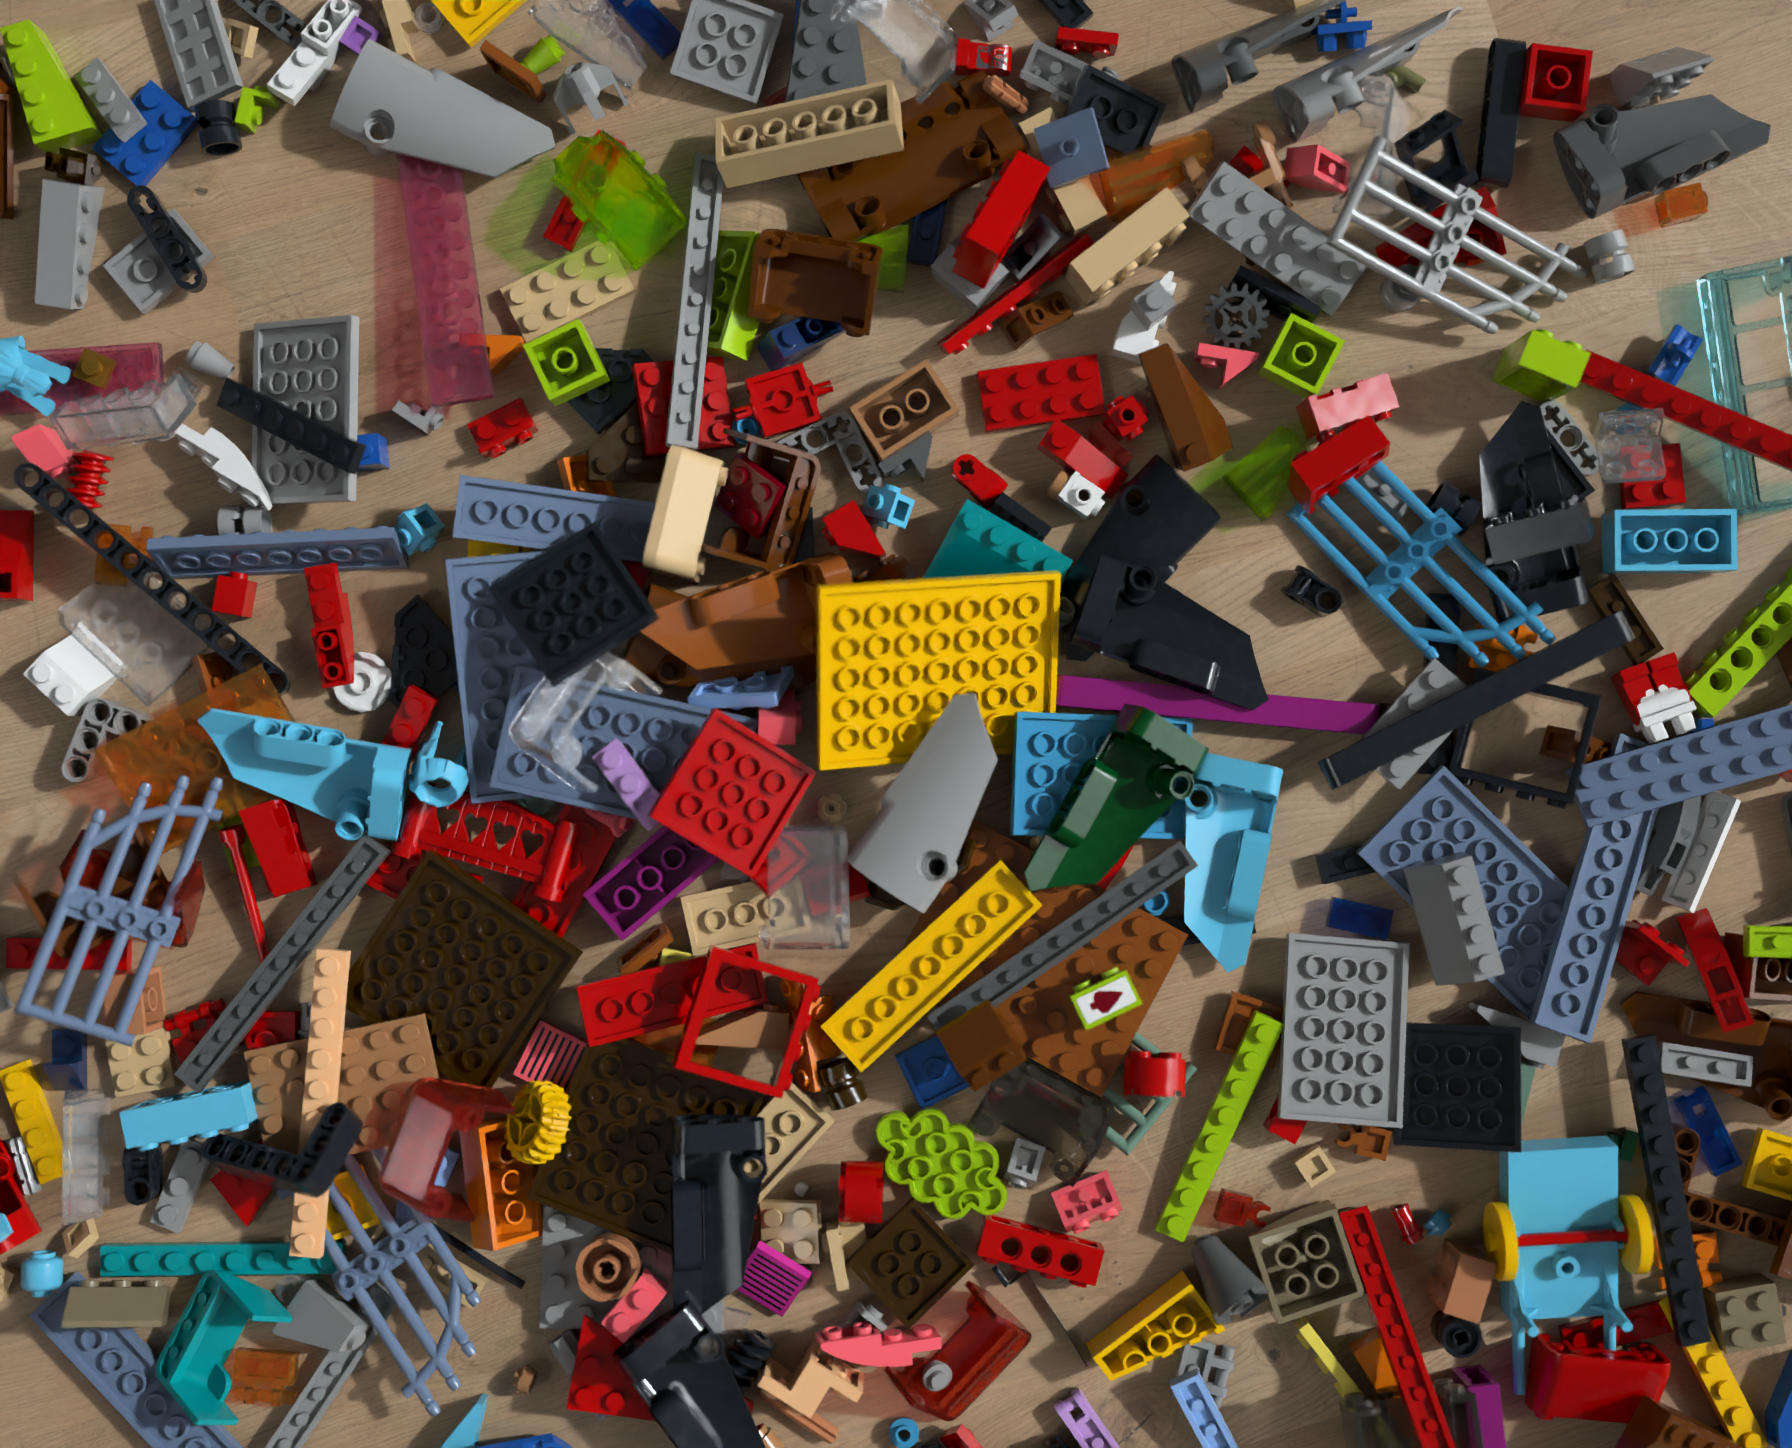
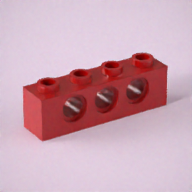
M984 1215L976 1245L977 1255L981 1256V1260L990 1264H998L999 1261L1009 1263L1012 1269L1021 1272H1028V1269L1039 1271L1042 1277L1051 1280H1057L1058 1277L1069 1279L1070 1284L1086 1288L1087 1284L1096 1286L1105 1252L1102 1243L996 1215ZM1008 1238H1013L1018 1242L1013 1250H1005L1001 1245ZM1037 1246H1043L1047 1249V1253L1041 1258L1033 1257L1031 1252ZM1066 1254L1076 1256V1261L1070 1266L1060 1263L1061 1258Z

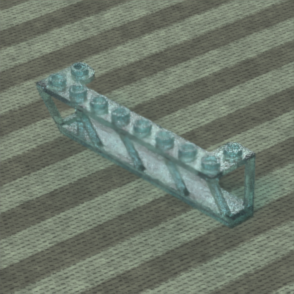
M1792 256L1710 272L1696 280L1714 403L1747 417L1746 394L1792 385ZM1762 276L1766 294L1769 297L1780 296L1782 316L1736 325L1734 323L1728 281ZM1784 324L1791 377L1745 385L1742 378L1737 334ZM1720 442L1730 509H1737V516L1792 508V498L1762 502L1754 456Z

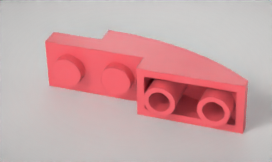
M860 1321L854 1323L851 1327L828 1326L823 1331L814 1332L815 1339L821 1350L848 1362L868 1366L913 1365L912 1353L942 1349L941 1336L934 1326L919 1324L914 1326L913 1329L902 1331L900 1329H887L883 1334H880L877 1327L872 1323Z

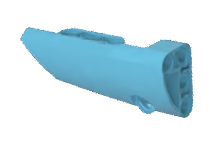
M1207 753L1198 772L1193 776L1194 790L1189 797L1185 798V848L1198 864V867L1185 875L1184 922L1227 972H1231L1246 964L1272 839L1271 830L1283 777V769ZM1196 792H1204L1208 796L1207 803L1202 807H1195L1191 804V797Z

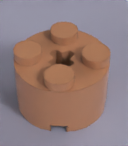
M610 1230L594 1236L583 1248L576 1261L575 1269L580 1289L588 1297L597 1301L614 1300L625 1296L633 1287L641 1271L642 1253L632 1239ZM608 1261L613 1264L609 1271L604 1268Z

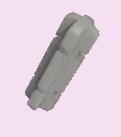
M22 1136L8 1140L9 1151L14 1153V1156L11 1158L17 1178L22 1180L23 1183L20 1184L22 1194L29 1196L39 1192L41 1185L38 1178L35 1179L34 1175L36 1173Z

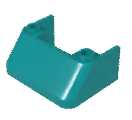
M208 1270L202 1275L156 1364L158 1379L195 1425L237 1424L239 1419L224 1402L232 1386L230 1374L225 1369L224 1364L248 1319L251 1321L291 1323L293 1316L269 1290L222 1270Z

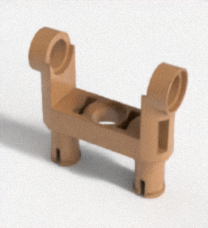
M1262 119L1252 125L1255 136L1252 140L1263 167L1245 177L1263 190L1266 189L1271 196L1288 208H1291L1294 205L1283 182L1286 175L1274 147V144H1276L1275 135L1268 121ZM1191 155L1180 161V165L1186 180L1191 186H1194L1198 196L1209 179L1204 167L1200 168L1195 157Z

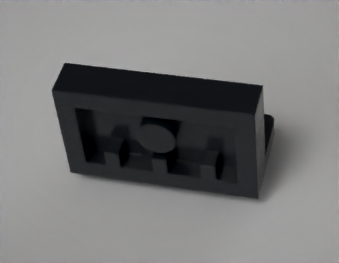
M1003 492L990 510L994 515L1041 542L1052 529L1051 526Z

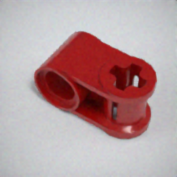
M971 454L960 455L952 465L951 473L953 478L988 509L991 508L1001 493L1009 486L997 473L987 468ZM967 462L972 465L970 471L973 474L966 473L962 476L959 473L961 467L958 464L965 465Z

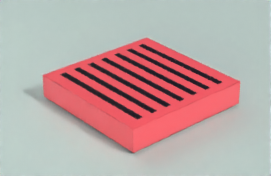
M540 1019L513 1075L527 1082L536 1080L550 1081L552 1084H557L559 1087L564 1088V1094L567 1095L587 1041Z

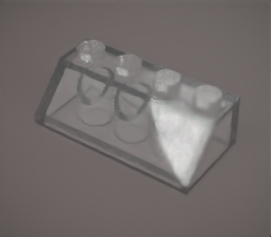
M105 1088L65 1090L63 1099L62 1225H70L103 1216V1206H109L110 1187L103 1188V1176H110V1157H104V1146L110 1145V1127H104V1115H111V1096L104 1097Z

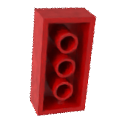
M1018 150L1012 161L1006 159L999 172L1001 177L998 181L994 180L986 194L987 199L985 202L981 201L972 217L974 220L971 224H966L960 235V243L952 258L956 259L952 270L953 273L985 289L1035 206L1051 167Z

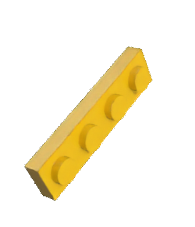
M31 1059L0 1070L1 1083L40 1185L73 1172Z

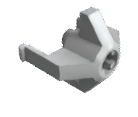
M578 62L566 68L561 75L552 97L568 125L566 127L567 131L572 135L576 131L564 110L575 104H585L588 106L595 121L601 119L606 115L597 97L604 88L613 84L624 106L629 104L627 95H623L608 66Z

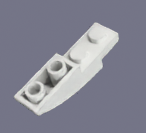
M328 0L301 32V43L267 83L268 91L293 106L299 102L308 89L314 91L341 53L344 46L339 40L355 16L359 18L362 6L352 0Z
M181 422L174 428L172 432L179 440L178 446L190 456L196 454L202 457L201 460L212 468L219 478L217 483L229 493L238 492L241 494V498L253 507L259 505L268 511L273 507L260 477L245 455L227 437L212 427L204 436Z

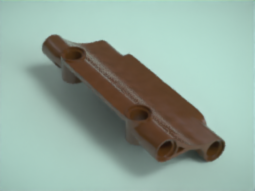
M983 69L958 81V87L953 88L948 82H942L900 103L903 151L796 173L829 237L855 241L865 235L877 237L971 186L989 179L994 174L995 167L1005 163L1006 159H1013L1018 150L1023 153L1025 152V146L1020 134L1002 110L997 99L983 90L982 85L987 77Z

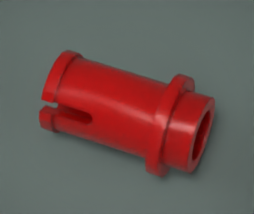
M1408 1203L1400 1204L1390 1210L1402 1233L1400 1237L1402 1241H1406L1407 1245H1412L1424 1238L1422 1234L1424 1230L1418 1226Z

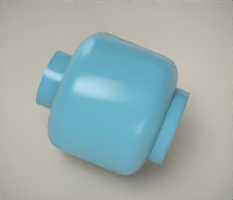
M55 1250L30 1252V1257L25 1258L21 1263V1288L32 1292V1297L51 1296V1290L59 1288L63 1283V1258L56 1255Z

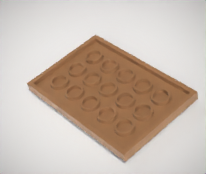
M425 1013L344 1029L337 1102L344 1103L363 1122L361 1133L348 1155L446 1135L451 1132ZM309 1037L244 1051L263 1144L294 1154H298Z

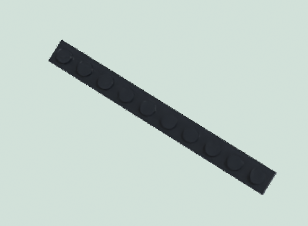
M1647 1034L1621 1039L1676 1344L1686 1347L1711 1342L1656 1035Z

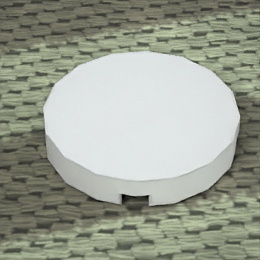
M367 652L355 653L354 683L333 687L336 697L342 705L350 710L358 712L374 711L385 705L390 698L393 671L388 663L378 655Z

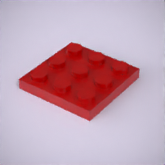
M722 356L706 357L698 448L696 451L734 448L737 444L733 436L723 434L724 427L732 429L733 424ZM673 360L637 363L632 366L646 457L666 455L670 450V447H665Z

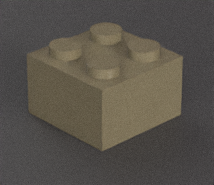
M1761 1273L1723 1279L1722 1283L1702 1288L1708 1326L1720 1350L1728 1354L1786 1343L1776 1282Z

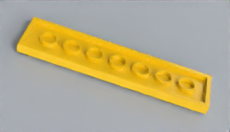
M1000 860L820 1027L862 1073L1043 905Z

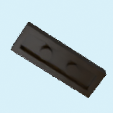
M1614 573L1607 575L1587 589L1589 598L1602 618L1621 610L1635 636V639L1621 646L1634 666L1645 662L1664 649Z

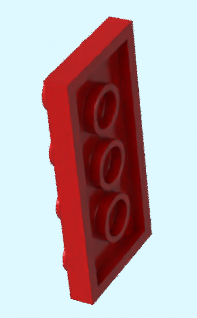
M1097 354L977 371L985 432L1054 423L1056 418L1063 422L1105 415Z

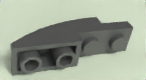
M1701 796L1659 808L1653 827L1657 832L1653 839L1649 841L1636 890L1651 897L1666 872L1674 876L1677 875L1685 861L1696 832Z

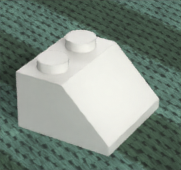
M76 631L44 651L23 675L67 716H82L87 704L93 699H99L119 678L123 671L80 631Z

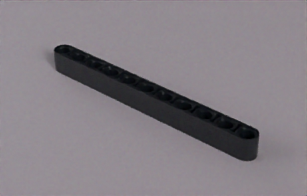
M24 463L16 468L14 481L20 489L261 690L274 697L287 693L290 688V680L285 672L39 466L33 463ZM37 472L39 475L37 484L26 486L24 482L26 475ZM54 493H63V503L58 507H51L49 504L50 497ZM81 513L88 514L89 520L87 525L82 528H76L74 526L75 517ZM103 534H112V545L105 549L100 548L98 545L99 538ZM129 554L137 555V565L132 569H125L122 564L124 557ZM154 574L161 575V586L158 589H149L147 586L148 578ZM179 594L185 595L187 599L185 607L180 610H174L171 606L173 597ZM200 615H209L211 618V625L206 630H198L195 626V620ZM233 635L235 638L234 647L227 651L222 650L219 646L221 637ZM251 654L258 656V667L251 671L245 670L243 666L244 658ZM274 674L281 675L283 678L282 687L276 691L269 690L267 687L268 678Z
M1621 610L1317 763L1331 790H1334L1635 639V636Z

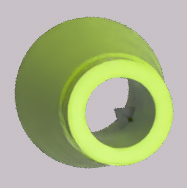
M549 34L545 38L542 36L520 64L537 75L562 61L560 58L565 55V52L555 38Z

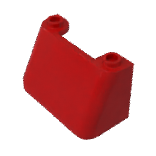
M1539 1333L1536 1337H1532L1525 1404L1531 1411L1535 1412L1536 1417L1544 1420H1553L1554 1417L1625 1423L1627 1425L1643 1395H1647L1660 1402L1670 1375L1671 1361L1653 1343L1638 1342L1637 1349L1633 1346H1628V1351L1572 1346L1568 1340H1562L1561 1343L1550 1342V1336L1546 1333Z

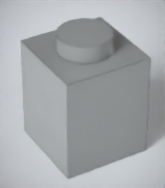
M1156 280L1133 298L1129 308L1148 331L1170 314L1176 303L1161 283Z

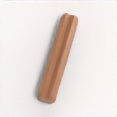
M761 1388L759 1389V1398L826 1443L831 1444L837 1437L838 1427L814 1412L811 1418L804 1414L803 1416H798L788 1409L785 1402L778 1398L776 1400L770 1399L761 1392Z

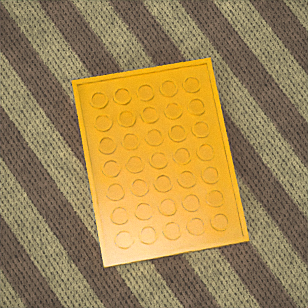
M1055 570L817 585V767L820 770L907 763L954 695L972 693L976 695L995 754L1013 753L1014 712L1056 713L1061 573Z

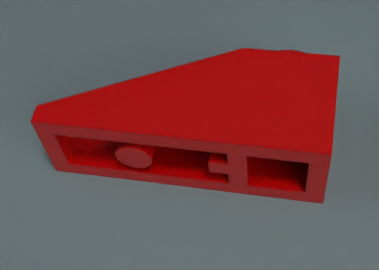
M1057 418L1037 447V450L1072 474L1075 471L1079 472L1081 476L1105 492L1103 495L1110 500L1128 476L1126 472L1084 437Z

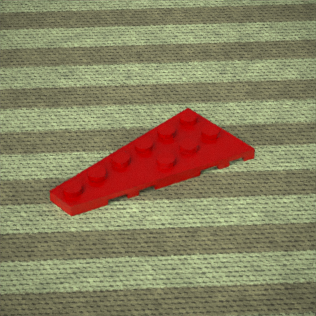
M583 1314L566 1409L655 1421L648 1410L649 1406L612 1358V1354L623 1342L602 1324L594 1321L593 1318L586 1314ZM744 1396L743 1398L752 1416L754 1402L752 1399Z

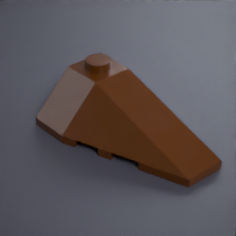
M1164 343L1138 353L1175 468L1183 472L1215 460L1232 448L1233 445L1224 418L1169 344Z

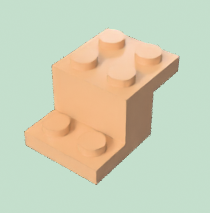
M812 1342L794 1372L772 1358L766 1359L765 1365L760 1372L758 1386L761 1388V1392L768 1398L773 1400L778 1398L785 1402L788 1409L798 1416H803L804 1414L811 1418L830 1387L833 1388L834 1394L845 1401L851 1399L857 1403L863 1393L864 1373L844 1360L821 1350L818 1344Z

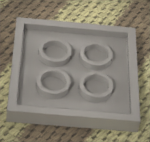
M692 0L670 75L757 105L784 14L745 0Z

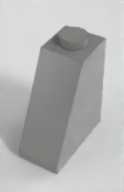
M306 1280L286 1309L293 1316L291 1323L278 1322L272 1332L276 1336L335 1352H343L360 1347L365 1341L366 1333L372 1324L352 1305L346 1302L325 1280Z

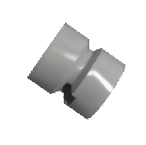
M1623 229L1611 231L1584 242L1588 260L1594 261L1591 270L1596 284L1613 281L1635 271L1631 255L1624 252L1628 245ZM1613 256L1614 261L1607 263L1606 258Z
M1406 264L1401 265L1397 269L1414 277L1418 266ZM1385 278L1380 285V301L1385 308L1392 312H1405L1423 298L1388 278Z
M240 505L221 506L218 511L217 524L219 535L223 533H233L236 535L252 534L257 531L272 533L273 531L270 510L268 511L259 505L256 507L247 505L245 509Z

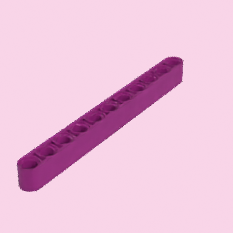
M1057 675L1056 706L1120 712L1124 704H1132L1145 707L1159 716L1362 735L1379 719L1380 705L1270 694H1267L1269 699L1267 702L1251 711L1180 686Z

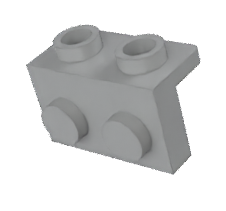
M1035 40L1018 77L1024 79V86L1035 91L1043 88L1051 92L1050 98L1059 103L1066 104L1067 101H1070L1084 66L1088 64L1039 40Z

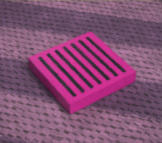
M759 1240L747 1259L743 1286L737 1290L783 1317L808 1281L812 1272Z

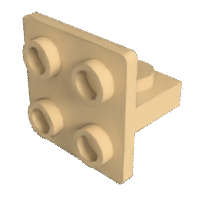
M839 1220L822 1223L821 1236L824 1261L821 1264H810L813 1285L820 1287L836 1284L837 1291L848 1290L850 1281L861 1279L846 1263V1260L867 1241L864 1223L839 1222Z

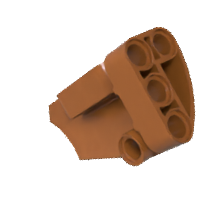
M825 552L775 571H759L654 608L660 619L640 632L697 670L780 658L817 655V647H815V640L817 638V585L853 583L846 560L841 555Z

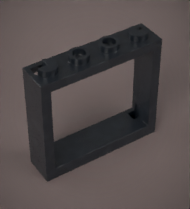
M1476 667L1472 684L1496 671ZM1548 683L1526 693L1527 695L1588 708L1566 793L1462 768L1474 720L1460 726L1449 771L1462 784L1472 786L1473 781L1484 783L1485 790L1503 794L1504 789L1516 791L1515 797L1534 801L1536 796L1548 799L1546 805L1565 809L1566 804L1574 805L1601 703V695Z

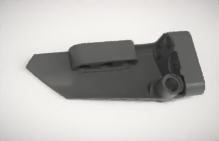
M1314 0L1175 55L1172 58V67L1189 111L1191 113L1218 103L1223 98V92L1228 88L1226 70L1232 85H1238L1254 78L1258 74L1254 62L1255 59L1306 40L1312 35L1318 25L1319 14L1345 0ZM1307 20L1310 23V26L1303 27L1300 25L1306 22Z
M1712 94L1619 112L1608 104L1597 105L1590 112L1589 118L1579 120L1556 131L1553 139L1562 170L1573 195L1588 218L1594 219L1649 192L1653 195L1662 194L1767 144L1771 125L1754 120L1727 106Z

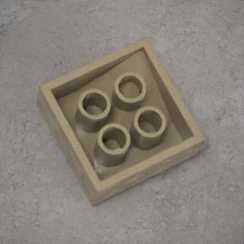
M1329 1200L1301 1208L1248 1235L1260 1281L1270 1292L1265 1294L1271 1315L1278 1325L1366 1296L1337 1209Z

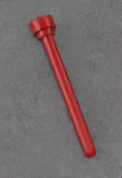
M237 824L218 830L220 842L224 843L225 848H229L259 961L262 963L270 953L241 846L244 844L245 832L243 825Z

